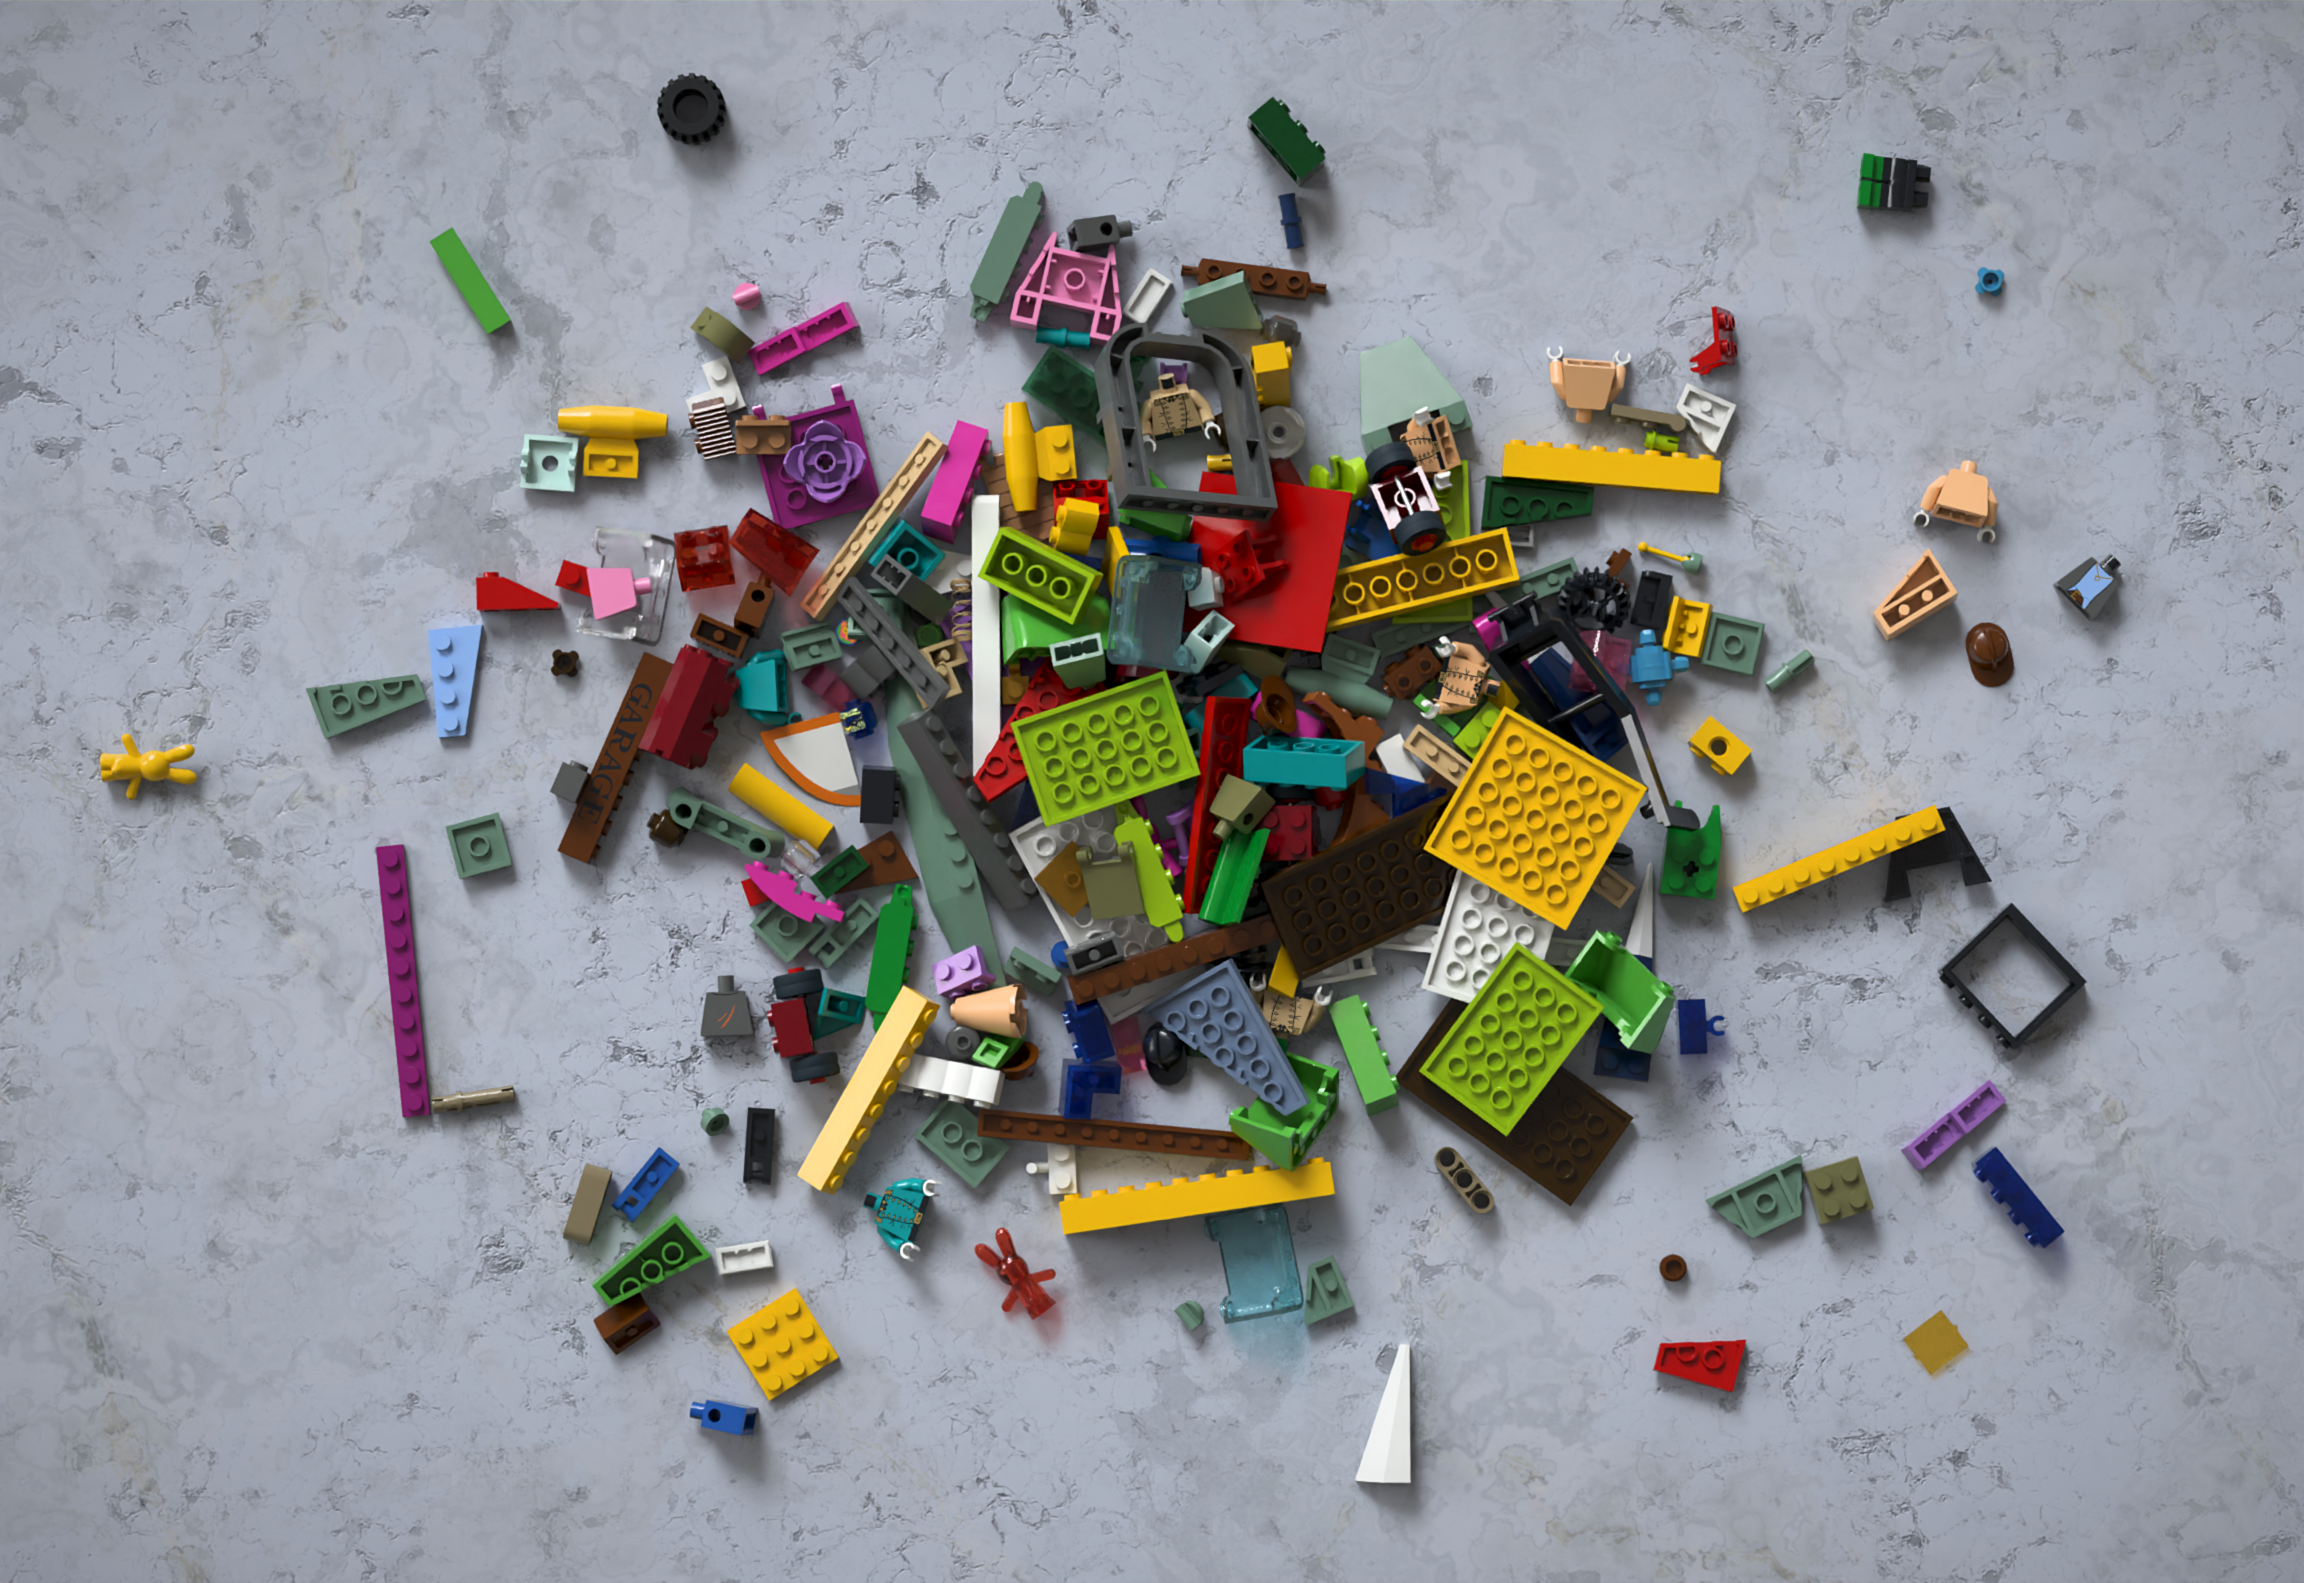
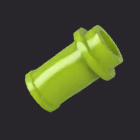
M1656 430L1647 431L1644 438V447L1648 448V450L1656 449L1672 453L1677 452L1679 436L1656 433Z

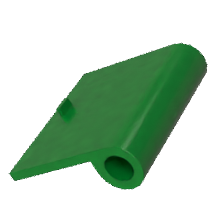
M1269 829L1253 831L1247 835L1233 830L1226 842L1223 841L1197 919L1219 927L1240 923L1254 878L1258 879L1261 871L1258 866L1270 833Z

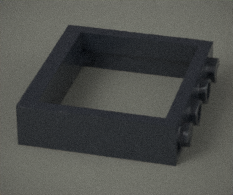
M2008 903L1938 970L1942 975L1939 977L1941 982L1950 990L1953 987L1960 994L1958 997L1960 1002L1967 1009L1971 1007L1975 1009L1979 1014L1977 1017L1979 1022L1987 1029L1992 1027L1998 1034L1995 1038L2006 1049L2009 1046L2012 1049H2017L2087 982L2013 903ZM2006 918L2069 983L2060 994L2014 1037L1951 971Z

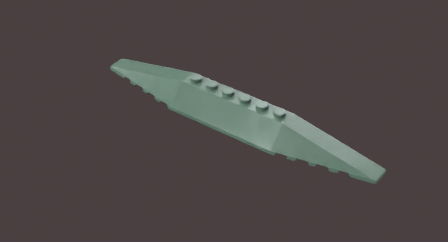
M905 603L903 633L919 650L908 605ZM899 672L890 682L885 679L888 747L893 766L896 767V774H901L900 793L929 905L954 955L974 945L982 947L986 970L988 973L995 975L996 981L988 984L986 989L973 991L972 993L976 994L1005 987L1007 984L974 859L896 728L911 714L925 710L914 688Z

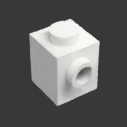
M1209 567L1194 569V573L1185 574L1190 607L1200 611L1223 606L1222 593L1225 591V585L1220 574L1210 570Z

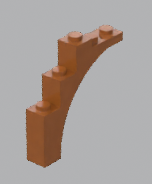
M1317 691L1307 693L1302 703L1322 718L1330 730L1333 739L1364 741L1366 773L1347 787L1349 796L1344 801L1341 821L1335 837L1329 846L1331 848L1389 820L1390 816L1384 812V807L1378 802L1371 800L1388 774L1381 769L1382 766L1376 760L1368 758L1384 734V731L1378 727V722L1370 716L1353 718L1349 711L1339 708L1332 703L1333 699L1328 694Z

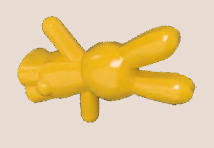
M126 733L122 735L121 740L128 754L102 753L100 757L102 782L130 779L126 791V797L129 800L136 798L143 777L152 782L168 779L186 785L193 784L197 780V774L190 769L170 767V763L187 760L193 756L195 748L191 744H184L166 752L150 750L141 755L132 736Z

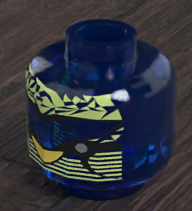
M860 698L846 702V708L839 713L845 734L850 737L853 736L854 740L874 734V729L878 726V720L873 705L870 702L861 703Z

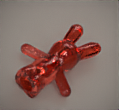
M1001 1227L997 1229L995 1239L1004 1257L1001 1258L991 1247L983 1243L975 1246V1254L980 1260L996 1270L1001 1282L1012 1286L1002 1303V1310L1004 1312L1011 1311L1019 1298L1031 1320H1034L1056 1304V1301L1039 1284V1282L1054 1279L1056 1272L1053 1269H1046L1029 1274L1027 1262L1017 1254L1009 1231Z

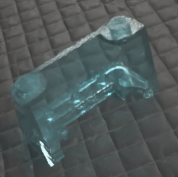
M1124 555L1119 559L1115 572L1107 645V657L1110 663L1191 673L1193 662L1191 649L1180 644L1186 591H1193L1200 585L1202 580V564L1153 555Z
M1282 1202L1204 1217L1205 1235L1212 1242H1219L1229 1295L1223 1297L1219 1306L1220 1314L1224 1318L1225 1324L1285 1314L1303 1307L1304 1297L1288 1214Z

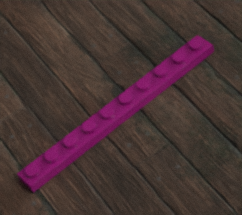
M404 844L376 847L402 1117L431 1115Z

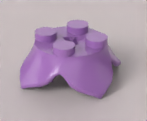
M820 420L807 430L804 441L801 444L793 446L788 451L783 465L788 475L794 481L805 485L809 494L814 499L823 503H830L841 497L848 483L862 473L867 459L861 447L854 442L847 441L842 431L836 425L826 420ZM822 456H828V459L833 461V465L829 466L828 470L818 466V461H822Z

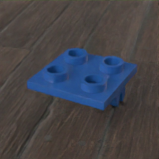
M1369 497L1366 504L1358 500L1356 506L1362 512L1353 528L1347 524L1346 531L1349 533V537L1344 545L1372 560L1401 554L1402 551L1399 545H1394L1375 499Z

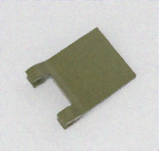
M1133 841L1121 842V846L1117 847L1120 859L1093 862L1091 846L1080 847V851L1076 852V858L1084 878L1092 920L1145 914L1146 911L1135 865Z

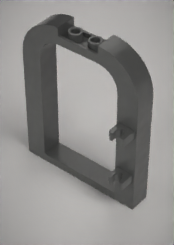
M1133 323L1118 329L1099 353L1094 370L1100 410L1096 418L1098 426L1103 425L1110 462L1106 470L1108 482L1113 480L1117 509L1267 522L1278 509L1254 377L1245 357L1228 340L1204 329L1196 328L1191 336L1149 332L1147 323ZM1145 356L1191 361L1205 367L1213 375L1218 386L1238 495L1151 486L1130 367V357Z

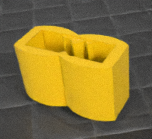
M1066 498L1064 505H1059L1056 521L1058 523L1056 527L1052 526L1049 542L1053 543V549L1063 554L1085 558L1099 519L1098 504Z

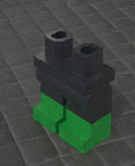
M1863 153L1857 208L1902 212L1927 208L1929 192L1914 191L1915 182H1930L1931 167L1919 165L1917 160L1881 157Z

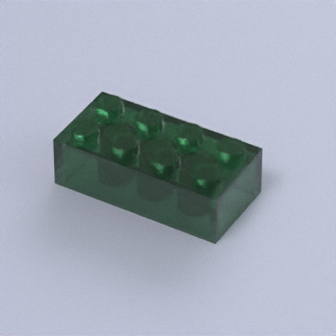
M1051 344L1021 388V392L1066 423L1072 424L1074 428L1107 449L1103 425L1098 426L1096 418L1100 410L1095 373ZM1137 401L1139 412L1142 408V404Z

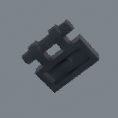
M1221 661L1215 665L1211 663L1204 667L1203 671L1199 674L1185 677L1183 682L1176 685V689L1180 694L1186 692L1188 697H1200L1243 674L1240 663L1229 664L1228 661Z

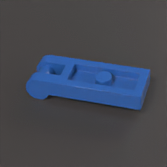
M658 1147L614 1201L612 1207L617 1211L620 1209L627 1215L626 1219L633 1223L679 1167L680 1163L662 1148ZM631 1195L639 1201L635 1207L627 1202Z

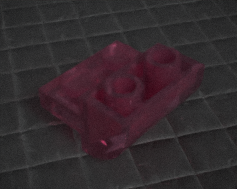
M1590 630L1580 632L1579 635L1624 693L1632 640L1606 636V631ZM1572 657L1568 688L1594 693L1597 687L1575 658Z

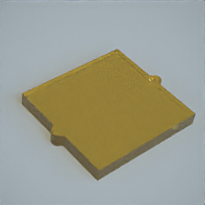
M1942 1310L1938 1311L1903 1338L1915 1354L1914 1358L1920 1360L1930 1375L1968 1347V1344L1957 1331L1958 1327L1952 1325Z

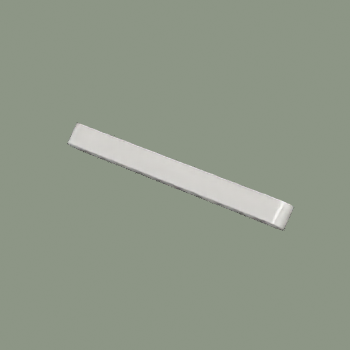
M972 495L973 776L982 767L986 756L991 752L1002 731L1001 588L978 577L1000 528V495Z

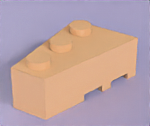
M1929 548L1873 614V621L1887 642L1957 600L1958 592Z

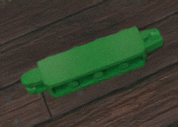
M896 884L890 903H886L880 909L865 999L866 1007L869 1011H874L873 1028L876 1033L900 993L902 983H908L910 968L905 967L907 956L912 957L914 941L910 940L911 929H917L919 914L914 913L915 908L912 907V886Z

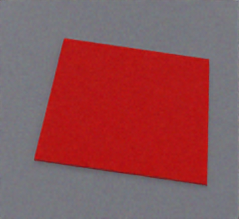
M1202 471L1199 486L1200 492L1238 495L1233 475ZM1273 481L1278 509L1267 522L1194 516L1188 543L1199 544L1202 547L1199 568L1209 567L1210 570L1220 574L1213 553L1244 530H1249L1252 539L1265 538L1271 535L1278 536L1279 541L1274 542V545L1254 550L1258 564L1285 559L1288 566H1284L1280 571L1264 574L1266 579L1236 602H1230L1225 589L1222 593L1223 606L1200 611L1190 607L1187 622L1183 626L1178 627L1177 631L1191 633L1212 610H1215L1235 625L1227 639L1322 653L1353 493ZM1184 567V568H1183V573H1182V575L1185 576V584H1187V583H1186V575H1185V574L1194 573V569H1197V568H1195V567Z

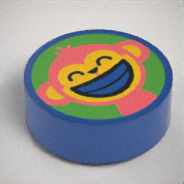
M849 618L837 625L836 636L842 644L853 646L861 640L848 639Z

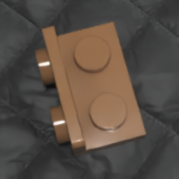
M743 415L742 420H736L737 455H787L791 449V421L785 420L784 415H770L769 420H758L756 415Z

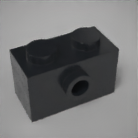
M863 766L860 823L893 824L894 817H899L900 801H895V790L900 791L901 774H896V767Z

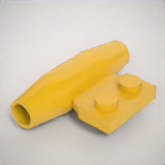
M1026 402L1004 404L1003 450L1006 480L1015 512L1037 510L1039 477L1048 481L1077 479L1072 424L1044 427L1034 433Z
M590 405L559 409L558 431L590 437L584 448L583 476L638 478L639 449L635 440L667 436L668 414L636 407Z

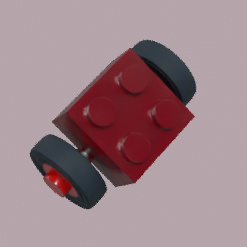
M1279 784L1266 786L1265 792L1275 801L1287 804L1284 806H1272L1258 823V830L1265 828L1270 830L1260 861L1284 862L1287 865L1277 869L1266 870V877L1317 854V807L1312 805L1295 806L1300 801L1313 800L1314 789H1307L1305 785L1298 784L1293 787H1281Z

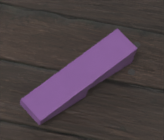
M1990 1079L1987 1080L1902 1148V1153L1917 1171L1924 1169L1963 1135L1969 1133L2005 1103L2006 1099Z

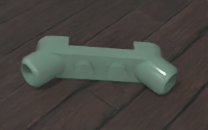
M685 787L673 789L667 797L666 806L676 823L690 830L694 827L741 849L740 853L757 860L765 857L777 858L784 850L785 838L781 832L767 830L698 798Z

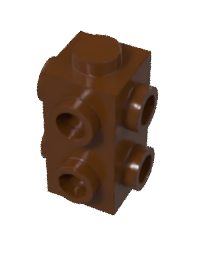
M1424 643L1420 646L1415 644L1405 652L1406 657L1400 662L1393 661L1383 670L1385 673L1381 678L1385 683L1382 685V688L1390 698L1396 696L1400 701L1404 698L1409 700L1419 692L1418 687L1424 682L1431 683L1439 677L1442 665Z

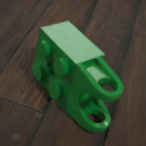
M1676 800L1674 806L1682 808V801ZM1719 805L1712 806L1706 825L1694 832L1667 829L1663 846L1658 894L1704 900L1715 899L1721 850ZM1689 862L1693 864V867H1696V873H1692L1691 877L1686 876L1687 872H1683V867L1687 866Z

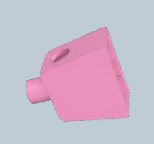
M587 568L596 621H602L639 607L637 596L652 593L650 577L634 580L631 568Z

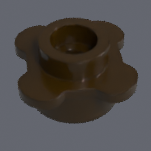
M560 649L555 650L552 653L554 658V666L551 668L552 674L555 676L565 674L569 677H575L578 673L576 661L579 659V654L576 651L568 653L562 652ZM563 661H567L568 664L566 666H563L562 663Z

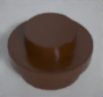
M1667 1255L1660 1262V1274L1668 1281H1679L1686 1274V1262L1679 1255Z

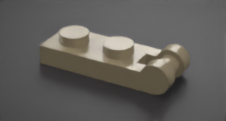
M1612 404L1610 407L1609 417L1615 418L1614 422L1618 424L1630 425L1631 421L1641 423V427L1657 430V426L1668 427L1669 431L1673 434L1681 433L1686 426L1685 418L1680 415Z

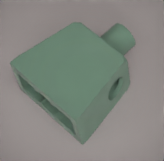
M1100 633L1049 645L1053 668L1067 688L1082 687L1085 690H1090L1096 686L1097 682H1102L1106 679L1105 656Z

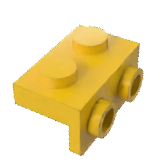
M1674 596L1673 602L1668 607L1669 621L1667 629L1662 634L1663 649L1675 654L1702 658L1713 605Z

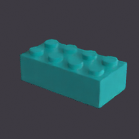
M1261 735L1243 749L1244 781H1254L1255 785L1279 783L1281 787H1293L1298 784L1305 785L1307 789H1317L1321 786H1326L1334 791L1346 790L1348 786L1366 773L1364 741L1278 735L1266 737Z

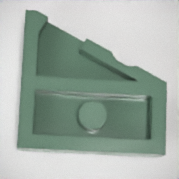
M1333 1255L1308 1265L1304 1317L1306 1326L1354 1306Z

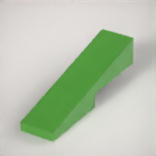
M453 227L429 241L487 334L511 320Z

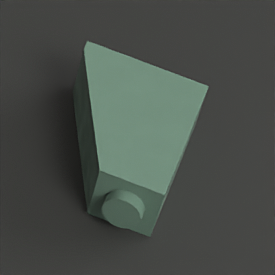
M1244 271L1183 292V302L1180 303V308L1185 318L1189 317L1192 326L1255 330L1263 328V315Z

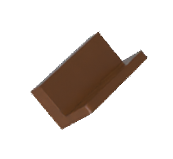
M640 1292L615 1304L594 1319V1323L603 1340L616 1355L661 1325L659 1319L649 1308Z

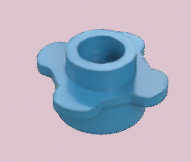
M1985 267L1980 268L1977 272L1979 281L1975 286L1977 293L1983 294L1987 292L1993 296L2000 295L2002 292L2000 286L2004 273L2001 270L1995 271L1988 270ZM1991 279L1992 284H1988L1987 280Z

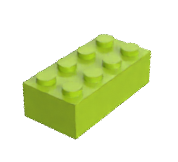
M1010 526L999 528L978 574V577L1072 625L1082 623L1104 576L1099 571Z

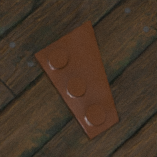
M892 830L857 850L869 867L837 891L835 895L919 878Z

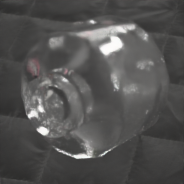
M792 840L780 853L782 857L781 866L791 875H794L795 879H802L805 876L810 879L820 868L817 864L820 860L819 852L805 840Z

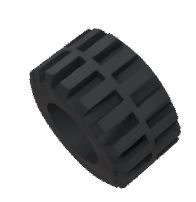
M689 73V76L681 74L678 75V79L668 81L669 85L666 88H662L660 91L661 97H658L657 114L667 134H670L677 142L679 140L686 145H689V143L700 145L701 141L705 140L708 142L711 140L710 137L713 135L717 136L720 132L719 128L724 126L727 110L723 95L712 80L709 81L706 76L701 74L696 76L695 73ZM689 95H698L705 99L708 106L705 117L699 122L692 124L679 120L676 114V107L679 101Z

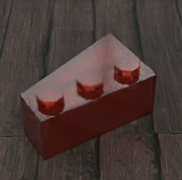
M752 508L742 518L729 541L733 548L789 597L802 581L820 551Z

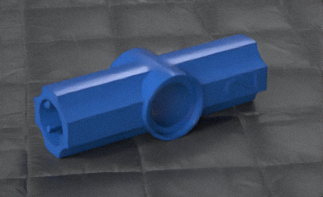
M1157 535L1151 541L1124 539L1132 558L1131 563L1146 564L1150 569L1163 571L1168 566L1200 567L1202 547L1199 544L1173 542L1169 537Z

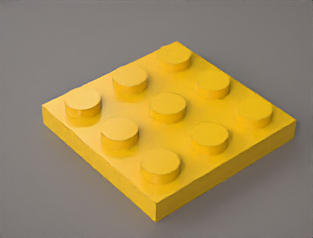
M797 1288L789 1291L726 1331L769 1401L839 1357Z

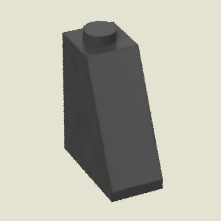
M887 553L870 574L893 594L937 626L948 615L954 605Z

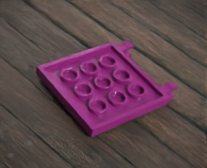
M841 383L830 386L835 402L834 405L785 418V420L791 421V448L804 441L807 430L813 424L820 420H826L836 425L842 431L847 441L854 442L861 447L867 459L866 465L862 473L848 483L841 497L833 502L823 503L814 499L809 494L805 485L794 481L788 475L783 465L786 455H756L777 532L871 508L880 496L854 399L845 400ZM762 404L752 407L753 414L758 416V420H767ZM822 456V461H818V466H822L824 470H828L829 466L833 465V461H830L828 456Z

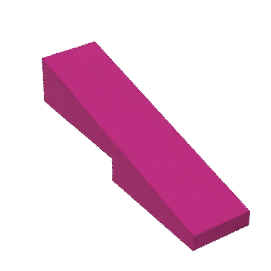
M841 302L797 327L793 326L750 349L748 354L758 375H763L860 327L849 303Z

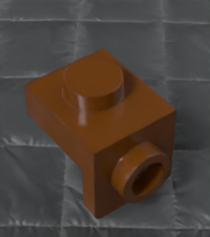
M1624 548L1619 553L1615 550L1605 563L1609 566L1610 577L1620 573L1632 553ZM1625 582L1626 590H1628L1630 585Z

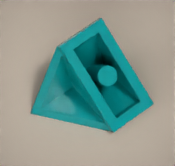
M824 988L817 1016L814 1041L854 1024H861L866 997Z

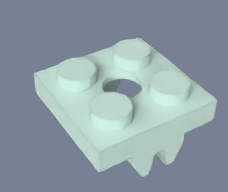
M524 434V446L521 452L522 462L520 465V488L575 493L579 438ZM547 456H554L558 460V467L552 472L546 471L542 466V462Z

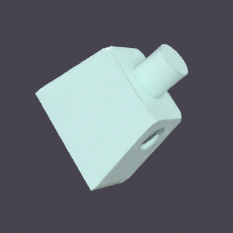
M1212 610L1190 633L1177 656V660L1182 663V671L1188 675L1199 674L1217 654L1235 625L1215 610ZM1205 635L1212 637L1209 643L1203 639Z

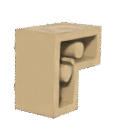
M949 639L919 650L951 688L944 701L962 693L953 669L968 662L960 641ZM916 692L923 709L929 708L925 701Z

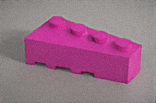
M957 420L948 444L949 448L943 456L920 515L923 535L952 545L954 544L958 529L964 518L966 506L973 495L975 480L979 479L983 465L981 461L984 455L987 456L992 445L987 429Z

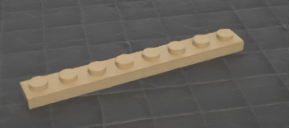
M929 431L925 433L799 606L820 622L823 620L837 601L836 597L846 580L856 575L949 447Z

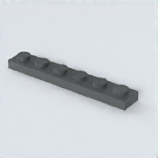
M856 577L848 578L836 597L925 703L931 709L939 708L951 690L950 686Z

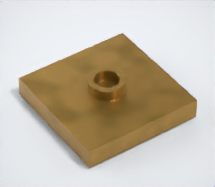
M1073 840L1034 877V880L1072 918L1089 902L1082 870L1076 858V852L1080 851V847Z

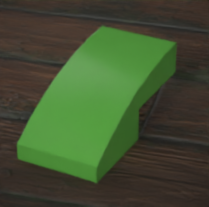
M994 1034L991 1039L986 1037L972 1056V1059L997 1070L1017 1052L1027 1039L1026 1034L1021 1035L1022 1038H1012Z

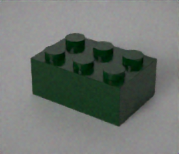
M1272 97L1248 117L1247 126L1300 187L1324 167L1326 159L1324 154L1326 152L1316 140L1313 143L1307 137L1308 130L1299 120L1293 121L1289 113L1291 111L1281 99L1276 101Z

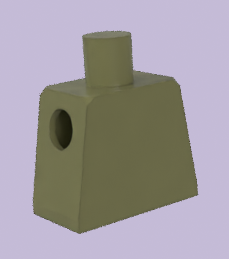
M1227 774L1210 807V813L1219 821L1212 833L1225 842L1233 830L1247 835L1255 828L1276 801L1261 787Z

